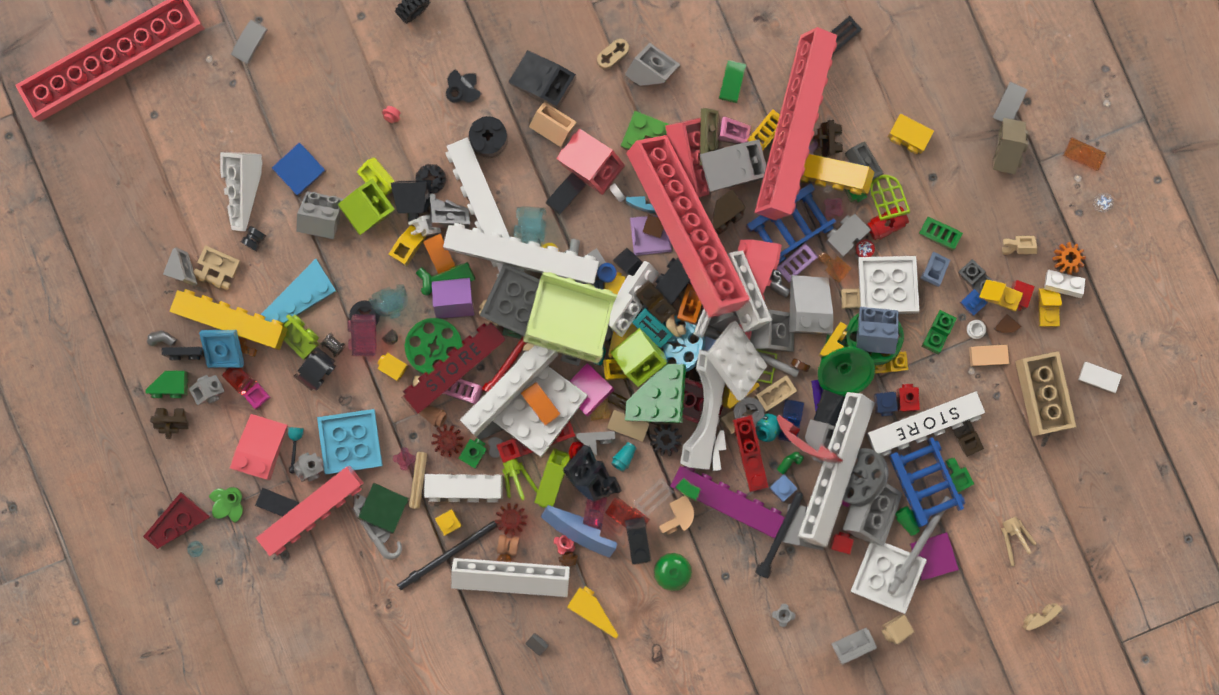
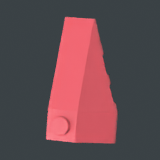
M701 118L666 125L667 137L698 198L709 195L703 166L700 165Z

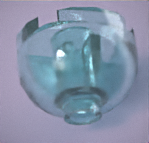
M403 284L396 285L397 289L384 288L372 294V298H368L371 307L378 315L383 317L390 316V319L401 315L400 312L408 304V294Z

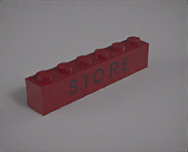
M484 322L476 329L478 333L474 337L471 335L466 337L462 341V347L459 349L455 347L447 353L449 358L444 362L440 359L432 366L434 370L430 374L425 372L418 378V384L415 386L411 384L403 390L405 395L401 398L416 415L506 340L492 322L488 325Z

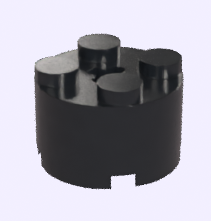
M485 116L472 123L469 130V141L477 154L485 158H494L500 155L506 148L508 135L504 124L499 119ZM487 134H490L491 136H493V137H490V140H489V141H487L486 138H485V137L487 136Z
M318 347L314 349L317 353L310 354L298 369L300 374L296 373L293 376L311 391L313 389L317 391L324 383L323 376L325 374L329 376L336 367L334 364L335 360Z

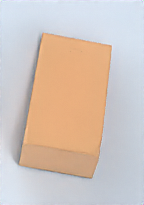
M1008 345L969 347L970 367L1009 364Z

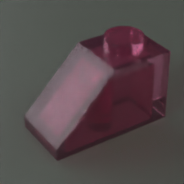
M602 497L601 500L595 502L587 498L583 524L602 530L607 497Z

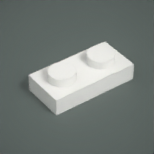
M1052 270L1047 271L1044 289L1082 298L1085 287L1084 278Z

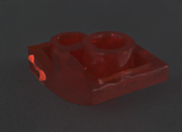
M615 497L605 511L609 517L625 528V520L644 517L645 525L650 520L637 508H631L619 497Z

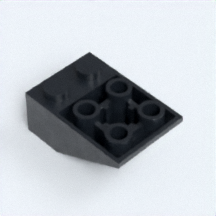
M527 50L508 83L540 102H546L558 110L574 84L576 74L553 61Z

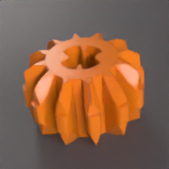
M1067 242L1066 246L1061 244L1059 249L1054 250L1057 256L1053 257L1052 260L1058 261L1054 267L1058 268L1061 266L1060 273H1064L1066 270L1067 274L1071 275L1072 270L1077 273L1079 272L1078 267H1084V263L1081 261L1085 260L1086 256L1080 255L1084 250L1080 249L1078 251V244L1072 247L1071 242ZM1068 255H1070L1069 257L1072 256L1073 260L1070 262H1068L1069 260H1066L1065 258Z

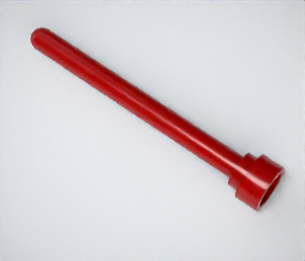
M524 336L492 381L489 380L488 383L483 385L481 388L487 393L507 373L523 350V347L527 344V342L523 341Z

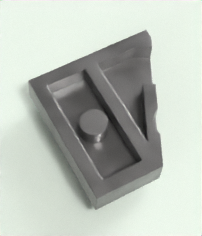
M430 193L431 227L448 228L449 225L454 226V223L465 225V229H469L470 217L468 208L456 205L449 200L444 202L435 198V194Z

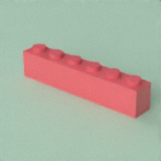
M350 465L345 467L257 536V541L269 556L274 553L278 556L286 549L284 545L289 541L292 544L301 538L300 533L303 530L310 531L316 526L314 523L319 518L324 520L331 514L330 509L334 506L337 509L347 502L344 498L349 494L352 497L362 490L360 486L364 483Z

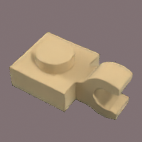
M1015 236V240L1003 239V245L1008 246L1002 247L1004 255H1009L1016 250L1017 254H1037L1035 236Z

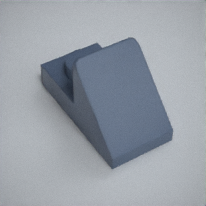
M933 252L920 279L939 287L950 260Z

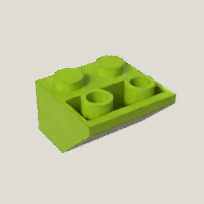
M373 178L338 203L339 208L359 235H362L389 217L395 210Z
M640 328L611 351L612 356L625 375L637 387L667 364L665 353Z

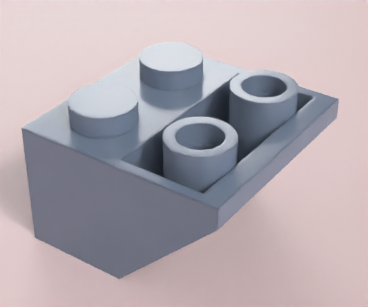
M860 307L856 348L866 352L895 354L898 341V310Z

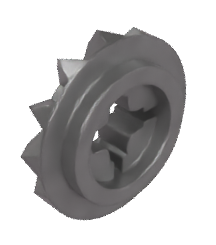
M746 397L736 404L733 410L734 419L745 417L742 414L746 412V407L748 410H756L751 414L754 426L756 427V423L764 417V408L757 399Z

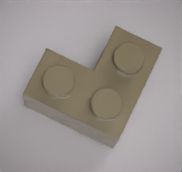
M1003 117L998 132V145L993 157V170L1015 174L1017 167H1021L1023 156L1021 155L1027 151L1028 141H1026L1028 137L1026 122Z

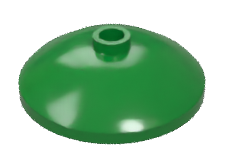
M840 348L831 352L822 360L817 372L818 381L823 390L846 397L847 392L860 393L872 382L875 375V364L872 357L860 348Z

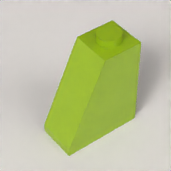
M553 448L534 501L540 507L554 506L565 475L563 469L570 460L569 453Z

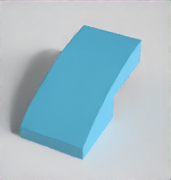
M645 196L626 197V204L644 212L657 214L652 204H645Z

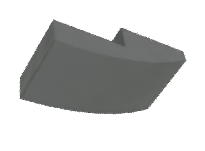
M973 259L958 272L969 286L979 294L986 279L993 281L986 275V271Z

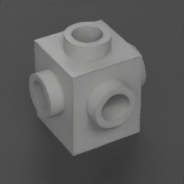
M205 375L197 379L198 382L189 388L197 405L205 402L212 404L218 401V396L225 392L216 375L211 377Z
M305 453L298 457L299 460L294 464V471L301 482L305 480L311 482L320 477L319 474L323 471L322 467L324 465L316 453L311 455Z

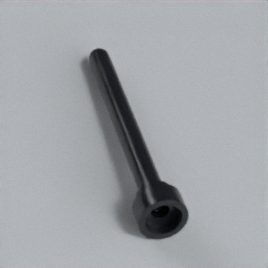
M802 492L796 493L764 562L758 564L755 573L761 577L769 578L772 573V561L802 501Z

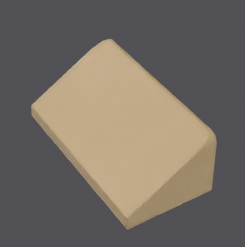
M613 410L607 428L643 442L650 423L625 421L624 413Z

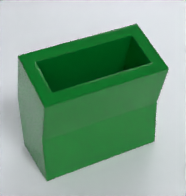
M685 478L675 487L684 496L693 500L697 499L701 490L691 485Z

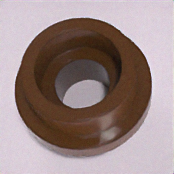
M565 552L558 559L561 566L570 567L577 564L578 555L573 554V552Z

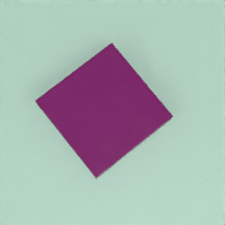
M948 533L929 537L918 555L927 559L920 575L921 581L959 570ZM918 541L910 543L911 550H913Z

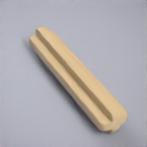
M417 452L409 503V507L419 509L427 461V453Z

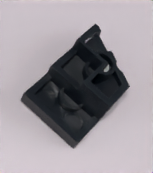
M584 445L563 469L574 487L593 502L622 491L616 477L609 476L603 461L596 460L591 447L588 445Z

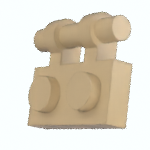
M205 245L197 262L204 267L202 271L195 269L194 275L202 282L207 281L218 289L223 288L228 291L231 284L226 282L225 278L226 276L234 278L241 261ZM211 269L219 272L218 278L209 274Z

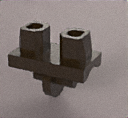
M828 120L821 123V128L817 129V135L813 136L812 141H817V147L821 148L822 157H828L843 151L842 142H835V136L842 134V125L834 123V120Z
M156 408L154 416H151L150 422L153 423V428L159 429V433L165 434L166 439H171L172 434H179V429L189 428L186 412L183 408L174 409V416H167L168 411L165 408Z

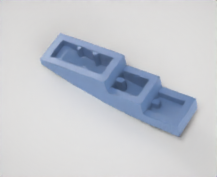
M549 505L541 515V518L554 529L591 551L610 558L616 550L617 542L600 537L601 530L583 524L584 517Z

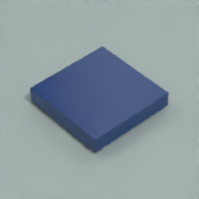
M300 142L272 167L297 196L326 171Z

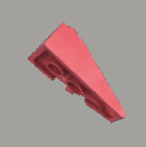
M740 240L738 251L743 250L764 300L763 293L766 286L771 284L772 280L769 278L773 269L776 270L779 264L782 245L757 240Z

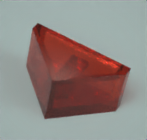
M227 368L222 374L224 379L240 394L246 393L257 381L243 368Z

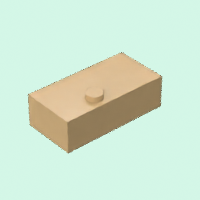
M1059 351L1015 361L1032 436L1076 427Z

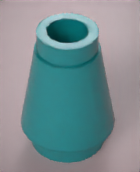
M627 442L612 458L611 464L624 472L625 469L629 468L637 448Z

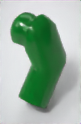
M793 452L783 459L777 470L784 475L793 462L800 465L804 456L800 455V452Z

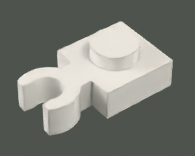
M430 215L421 216L408 222L409 225H414L416 228L415 231L411 232V235L421 233L422 236H429L441 233L439 227H431Z

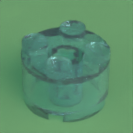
M517 207L516 218H518V225L514 227V237L521 239L522 243L528 244L531 241L542 246L546 232V221L543 219V215L546 216V208Z

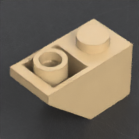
M904 614L882 625L884 628L882 634L885 639L894 644L900 643L914 632Z

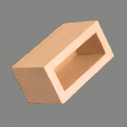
M544 102L536 111L529 127L562 147L569 138L576 121Z

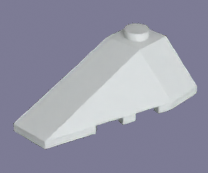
M220 152L221 177L225 178L227 186L224 189V193L228 195L230 202L227 208L231 229L246 231L262 173L261 154Z

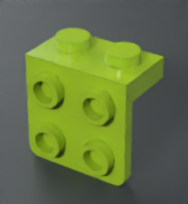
M288 314L286 317L289 321L283 325V327L288 329L284 341L305 360L320 345L317 341L319 337L309 328L306 330L304 328L306 324L298 316Z

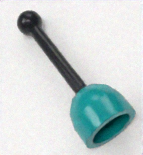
M288 427V437L293 441L291 466L289 467L291 474L295 473L297 441L303 436L304 428Z

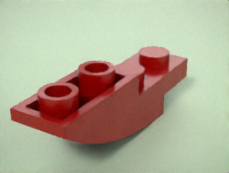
M752 415L734 419V430L749 491L767 488L769 486Z

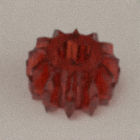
M444 424V431L439 427L436 429L440 433L439 436L432 434V437L437 438V441H432L431 444L439 445L434 449L435 452L442 448L441 456H444L447 450L448 456L452 457L451 450L458 454L459 450L456 446L463 448L464 445L458 443V441L464 440V437H457L461 430L458 429L454 432V425H451L448 431V426ZM450 435V439L453 440L452 444L448 443V445L445 446L443 438H447Z
M507 503L508 510L501 506L500 509L504 512L503 514L496 512V515L500 516L501 519L495 520V523L502 522L498 530L506 527L505 535L509 533V529H511L512 535H516L515 528L522 532L520 524L527 526V523L522 522L521 519H526L528 516L520 515L525 509L521 508L519 511H516L519 505L517 503L513 509L511 508V503ZM508 514L516 516L517 519H514L516 520L515 524L512 522L507 523L506 519L508 518L506 517Z

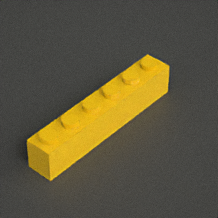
M184 289V292L177 290L169 312L219 330H237L238 336L277 350L281 349L288 330L282 326V322L272 319V322L266 321L265 316L257 313L254 316L248 315V310L239 307L236 310L231 309L230 304L219 301V304L212 302L213 298L202 295L201 298L196 297L195 292Z

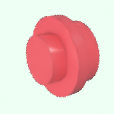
M387 106L382 111L386 121L390 123L399 122L401 113L398 109Z

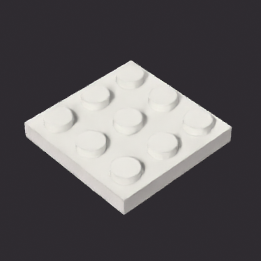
M916 256L858 258L860 307L898 310V314L919 313Z
M736 321L731 322L706 354L738 401L746 397L767 367L764 359Z
M870 542L851 592L905 614L927 559L919 556L916 558L907 573V579L904 583H901L895 595H892L888 592V589L895 580L896 572L901 570L910 553L887 543L883 547Z

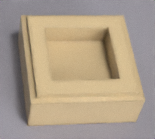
M841 289L842 309L860 308V289Z

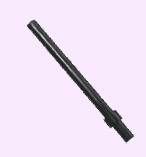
M493 520L418 571L414 570L409 573L407 578L397 584L398 588L403 590L413 582L417 583L421 580L422 576L497 528L498 526Z

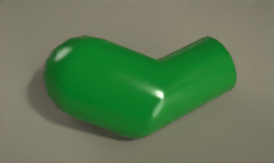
M421 267L415 274L423 280L421 293L428 296L432 293V281L430 279L432 276Z

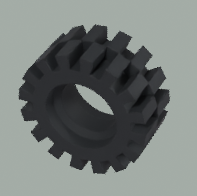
M402 0L397 5L395 13L404 23L408 24L426 10L425 8L429 6L430 0Z

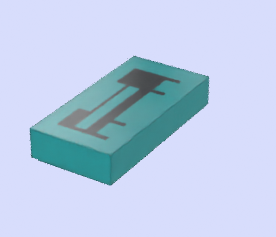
M646 308L632 322L660 348L673 336L667 327Z

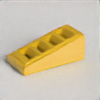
M772 109L747 141L757 140L755 138L757 135L765 142L764 144L760 142L763 151L774 139L777 125L770 119L772 118L778 123L780 114ZM766 123L774 129V132L765 126ZM761 129H762L766 134H768L770 137L767 138L765 135H763V134L760 132Z

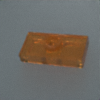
M1071 137L1063 156L1098 171L1106 152Z

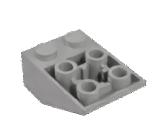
M760 140L700 154L709 192L757 182L764 178L766 163Z

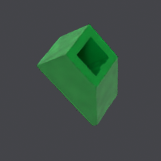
M164 371L145 390V394L151 395V398H163V395H170V398L176 399L182 398V395H188V372Z

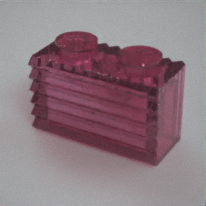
M353 314L347 324L348 332H351V339L348 340V349L352 350V356H375L377 352L376 315Z

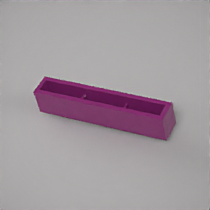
M687 466L679 467L670 485L671 488L677 490L675 487L685 478L691 485L701 489L696 499L697 501L772 538L776 537L785 518L781 516V511L773 507L769 510L764 507L765 503L757 499L751 501L746 498L747 494L739 490L735 493L729 490L730 486L723 482L716 484L712 482L713 478L705 473H702L701 476L694 473L696 470Z

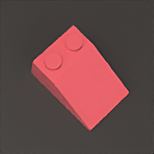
M251 414L236 448L230 468L271 480L288 425Z

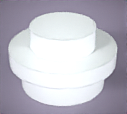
M973 320L967 325V334L973 339H980L986 333V326L980 320Z

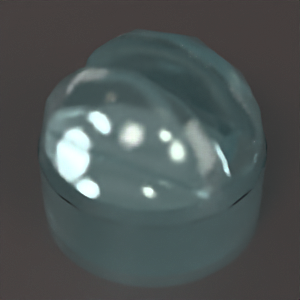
M192 541L187 548L188 554L192 557L200 556L204 550L203 544L199 541ZM200 546V548L191 549V547Z

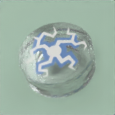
M1100 193L1094 198L1093 205L1097 211L1104 213L1112 209L1114 200L1110 194Z

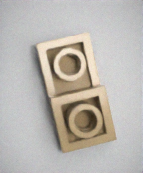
M1057 603L1048 604L1042 610V616L1039 613H1030L1023 622L1025 624L1022 627L1025 630L1038 628L1053 619L1063 608Z

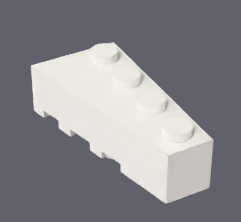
M425 474L424 498H429V502H440L441 498H448V502H460V498H468L467 502H479V499H487V502L498 503V499H503V475Z

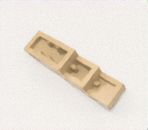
M786 375L752 398L757 399L762 404L765 413L797 392V390ZM746 407V412L742 416H749L756 410H748ZM731 411L720 418L730 435L735 432L733 424L734 411Z

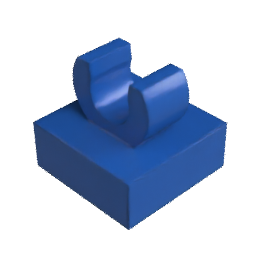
M975 289L960 302L972 316L988 303L986 300L979 298L980 294Z

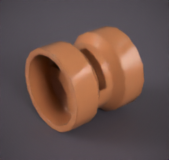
M500 534L497 553H509L510 556H516L519 537L508 538L506 535Z

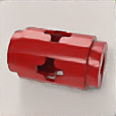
M896 207L889 209L891 214L898 213ZM887 211L881 214L882 217L888 215ZM906 214L880 221L878 215L870 219V222L866 223V225L870 229L871 237L874 240H881L892 232L906 227L909 219ZM890 220L891 223L886 227L884 223Z

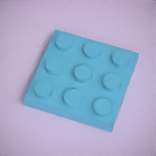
M375 409L317 417L325 475L339 473L349 465L353 470L383 466Z

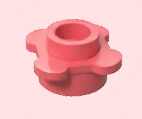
M562 535L560 538H554L553 542L557 545L559 554L563 555L565 552H573L575 550L574 541L565 535Z

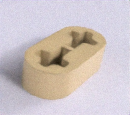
M617 39L600 52L597 58L599 67L609 69L625 57L629 51L627 41ZM616 45H625L624 52L618 51L614 53L617 50ZM612 55V57L609 59V64H607L606 62L603 64L601 63L603 56L607 58L608 56Z

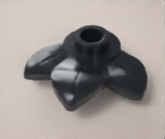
M454 69L447 77L449 86L446 89L447 99L452 103H459L461 101L470 103L477 100L481 96V92L474 88L477 82L476 74L468 73L461 76ZM458 91L459 95L457 97H453L452 92Z

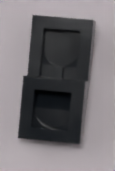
M571 173L549 197L546 204L557 214L561 215L572 203L573 199L585 188L586 184L575 174Z

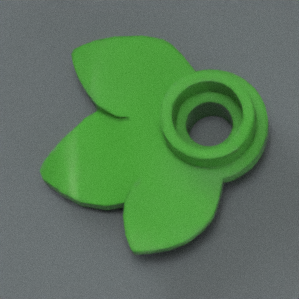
M229 487L226 490L218 488L210 494L209 498L215 502L212 508L214 518L220 519L228 515L234 523L241 518L243 513L241 505L242 493L238 488ZM230 494L234 495V500L230 499Z

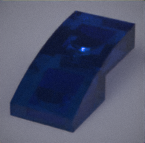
M785 399L782 417L800 428L804 402ZM781 431L778 435V440L791 442L784 432Z

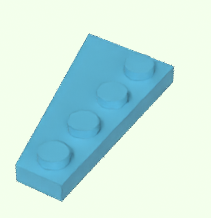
M315 259L261 315L266 317V321L272 322V319L285 324L289 321L286 317L288 314L298 316L335 293L336 289L318 260Z

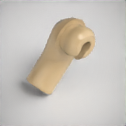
M674 313L665 320L667 329L675 337H681V335L686 334L687 331L684 325H676Z

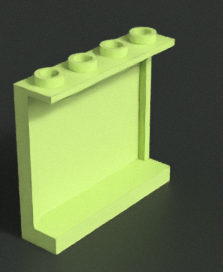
M543 272L523 341L598 364L603 354L602 348L617 294L607 289L594 288L591 284L578 283L572 278L559 277L552 272Z

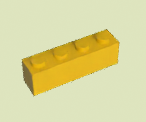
M809 154L807 159H805V172L800 182L808 183V181H812L817 186L826 187V185H830L838 191L848 189L853 194L861 195V193L868 194L875 172L867 166Z

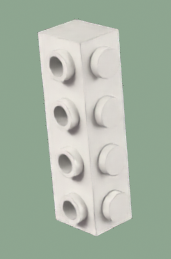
M743 250L728 253L727 255L750 298L740 310L736 311L744 332L758 330L772 321Z

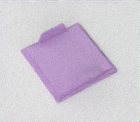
M647 216L630 218L635 255L672 252L671 241L665 229L661 239L642 233Z

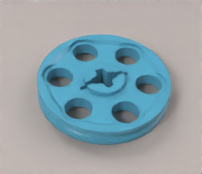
M674 316L676 325H678L679 322L683 321L677 319V316ZM684 321L686 323V334L681 335V337L673 335L667 341L670 343H677L678 341L683 346L674 347L666 342L663 345V352L665 353L667 364L671 358H675L676 364L686 365L687 372L697 365L699 350H705V336L699 337L697 343L692 344L690 337L694 334L697 323L692 324ZM692 352L694 354L693 361L686 362V354Z

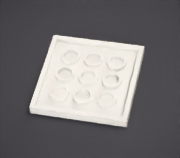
M525 351L524 354L520 357V359H521L528 351ZM549 366L526 388L537 382L559 411L560 415L545 426L520 393L493 420L494 423L540 457L544 455L588 397L587 394Z

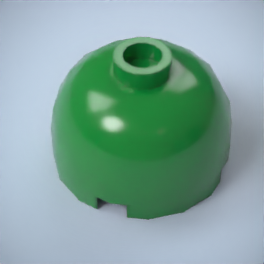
M667 553L661 556L655 564L654 578L657 584L665 590L679 591L686 587L691 580V565L688 559L681 554Z

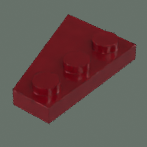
M180 492L143 537L155 548L160 549L211 516L183 492Z

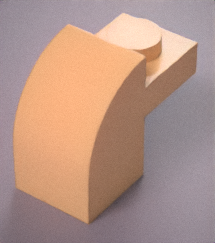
M683 496L669 503L676 518L659 526L662 533L671 534L678 530L676 527L680 525L682 531H685L692 524L694 510L688 497Z

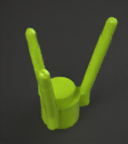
M515 458L503 463L504 469L502 471L508 498H511L509 477H513L521 500H525L517 475L521 474L520 470L536 493L538 492L534 482L524 469L522 462L519 463L518 459Z

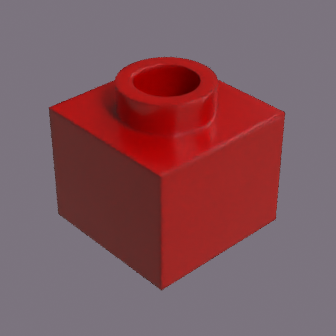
M839 531L838 535L833 534L829 549L850 555L854 539H850V534Z

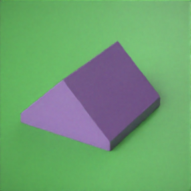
M470 278L432 282L433 308L436 318L443 319L474 315Z

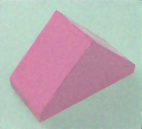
M723 117L719 141L738 144L748 142L751 126Z

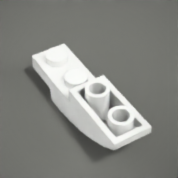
M644 261L634 276H627L614 301L609 326L620 337L625 334L643 307L640 303L641 300L634 292L648 280L653 283L659 274L649 262Z

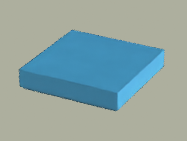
M202 330L199 333L207 368H242L245 365L237 330Z

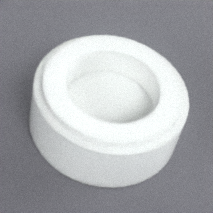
M615 183L610 186L609 189L619 202L626 199Z

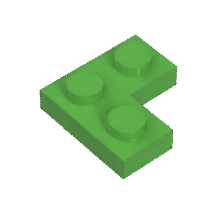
M634 111L621 147L629 150L636 141L643 140L645 136L648 138L665 136L667 134L665 126L669 124Z

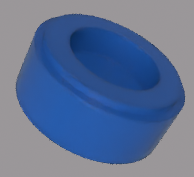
M604 263L599 266L597 275L602 282L609 283L616 278L617 272L614 265Z

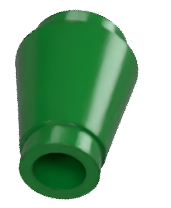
M908 506L899 509L895 513L896 520L910 536L920 531L914 512Z

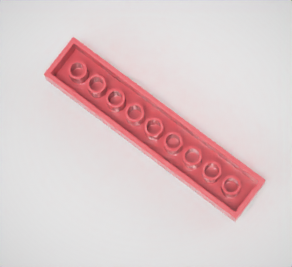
M165 0L15 86L33 118L41 122L205 28L189 0Z
M819 27L800 36L754 212L772 220L789 216L795 210L796 204L794 202L796 195L800 191V179L805 172L804 163L810 152L808 148L814 136V124L819 117L817 112L823 101V89L828 82L827 73L832 66V54L837 47V35Z
M667 135L636 141L626 154L708 317L711 318L740 310L750 298Z

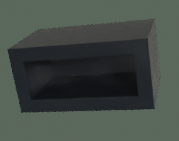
M644 517L625 520L632 565L651 562Z

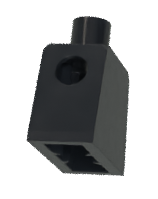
M431 180L395 181L391 183L397 212L407 213L408 222L419 218V213L428 211Z

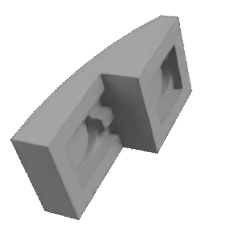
M250 20L239 37L231 55L247 64L250 63L257 46L261 45L268 29Z
M1010 81L993 118L1001 122L1003 117L1014 119L1027 89Z

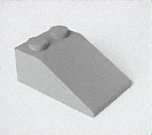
M791 275L789 333L816 335L833 333V308L829 278Z

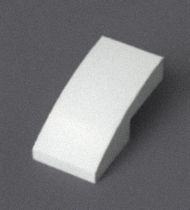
M724 430L719 431L713 447V471L721 470L719 451L726 450Z

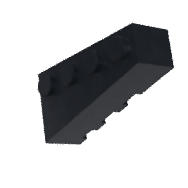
M679 257L677 259L672 258L666 266L669 268L665 275L661 273L655 281L657 283L656 288L672 305L679 297L680 292L690 283V279ZM644 303L642 304L643 307H642V309L639 311V313L637 314V316H638L645 308L649 311L648 307H647Z

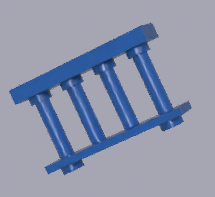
M811 183L799 191L794 203L796 204L801 200L806 202L821 224L820 228L812 232L796 207L791 215L806 236L798 242H795L781 219L772 220L760 215L746 225L749 233L752 231L758 232L764 242L773 243L764 229V224L769 220L775 223L790 246L780 253L779 263L786 259L785 255L821 232L826 234L834 229L833 225L836 220L832 219L829 222L826 220L812 198L815 188Z
M933 437L927 440L929 446L905 456H899L898 452L888 456L919 527L928 524L927 520L930 519V516L954 506L960 511L964 509L963 505L965 504L961 493H957L940 454V451H942L938 440L935 441ZM933 453L936 464L912 474L906 473L904 468L906 463ZM939 470L941 471L945 481L919 492L914 491L912 484L915 480ZM944 489H949L953 499L927 510L925 508L922 509L920 502L923 498Z

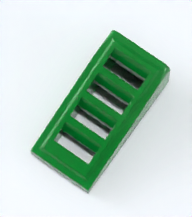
M930 217L926 218L919 232L920 235L951 251L956 248L963 234ZM933 224L934 226L931 232L927 233L926 231L929 225ZM937 227H939L941 229L936 237L934 236V233ZM947 231L948 233L946 234L944 240L940 239L943 232ZM952 234L954 235V238L952 242L949 243L948 240Z

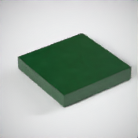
M373 483L357 519L393 534L409 498Z

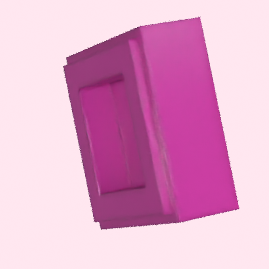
M256 383L243 394L255 410L271 398L259 383Z

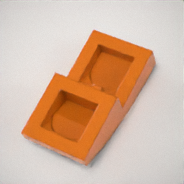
M441 234L423 241L438 274L456 266L450 252L443 248L444 240Z
M537 382L521 392V395L545 426L560 415Z

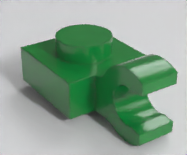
M953 457L946 460V464L952 472L949 475L957 493L974 485L966 467L960 469L956 459Z

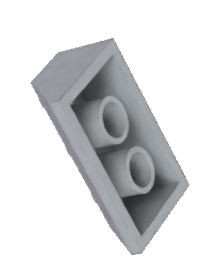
M886 483L882 493L871 503L863 506L851 505L842 530L854 537L884 547L903 493ZM871 488L865 490V497L870 494Z

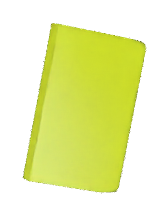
M376 158L368 159L356 171L365 183L373 178L385 196L392 192L391 183L395 181Z

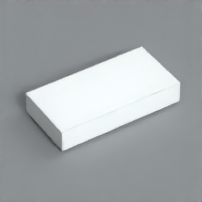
M1084 362L1078 380L1116 393L1122 375Z

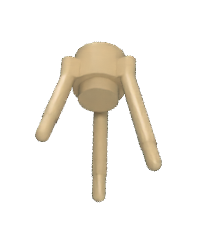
M1016 516L1003 522L1004 528L1001 529L1005 537L1011 566H1014L1015 563L1008 533L1011 536L1017 534L1028 554L1031 551L1021 534V530L1030 542L1036 545L1033 537Z

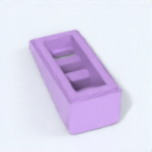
M804 243L777 267V270L790 282L791 275L784 268L785 265L793 272L792 275L797 276L818 255L807 243ZM803 249H804V250L808 253V255L811 257L809 260H808V259L806 258V256L801 252ZM799 255L805 264L802 265L795 256ZM793 260L799 269L796 270L789 261Z

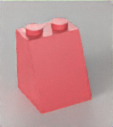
M580 128L573 134L569 143L560 151L559 156L556 158L563 167L601 195L605 193L625 166L612 149Z

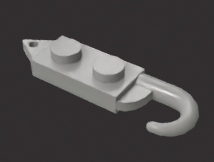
M358 493L354 495V507L352 508L357 518L366 500L365 497ZM359 519L371 541L374 542L384 558L395 559L401 555L402 545L399 541L397 542L398 549L395 553L388 552L383 544L388 540L389 532Z

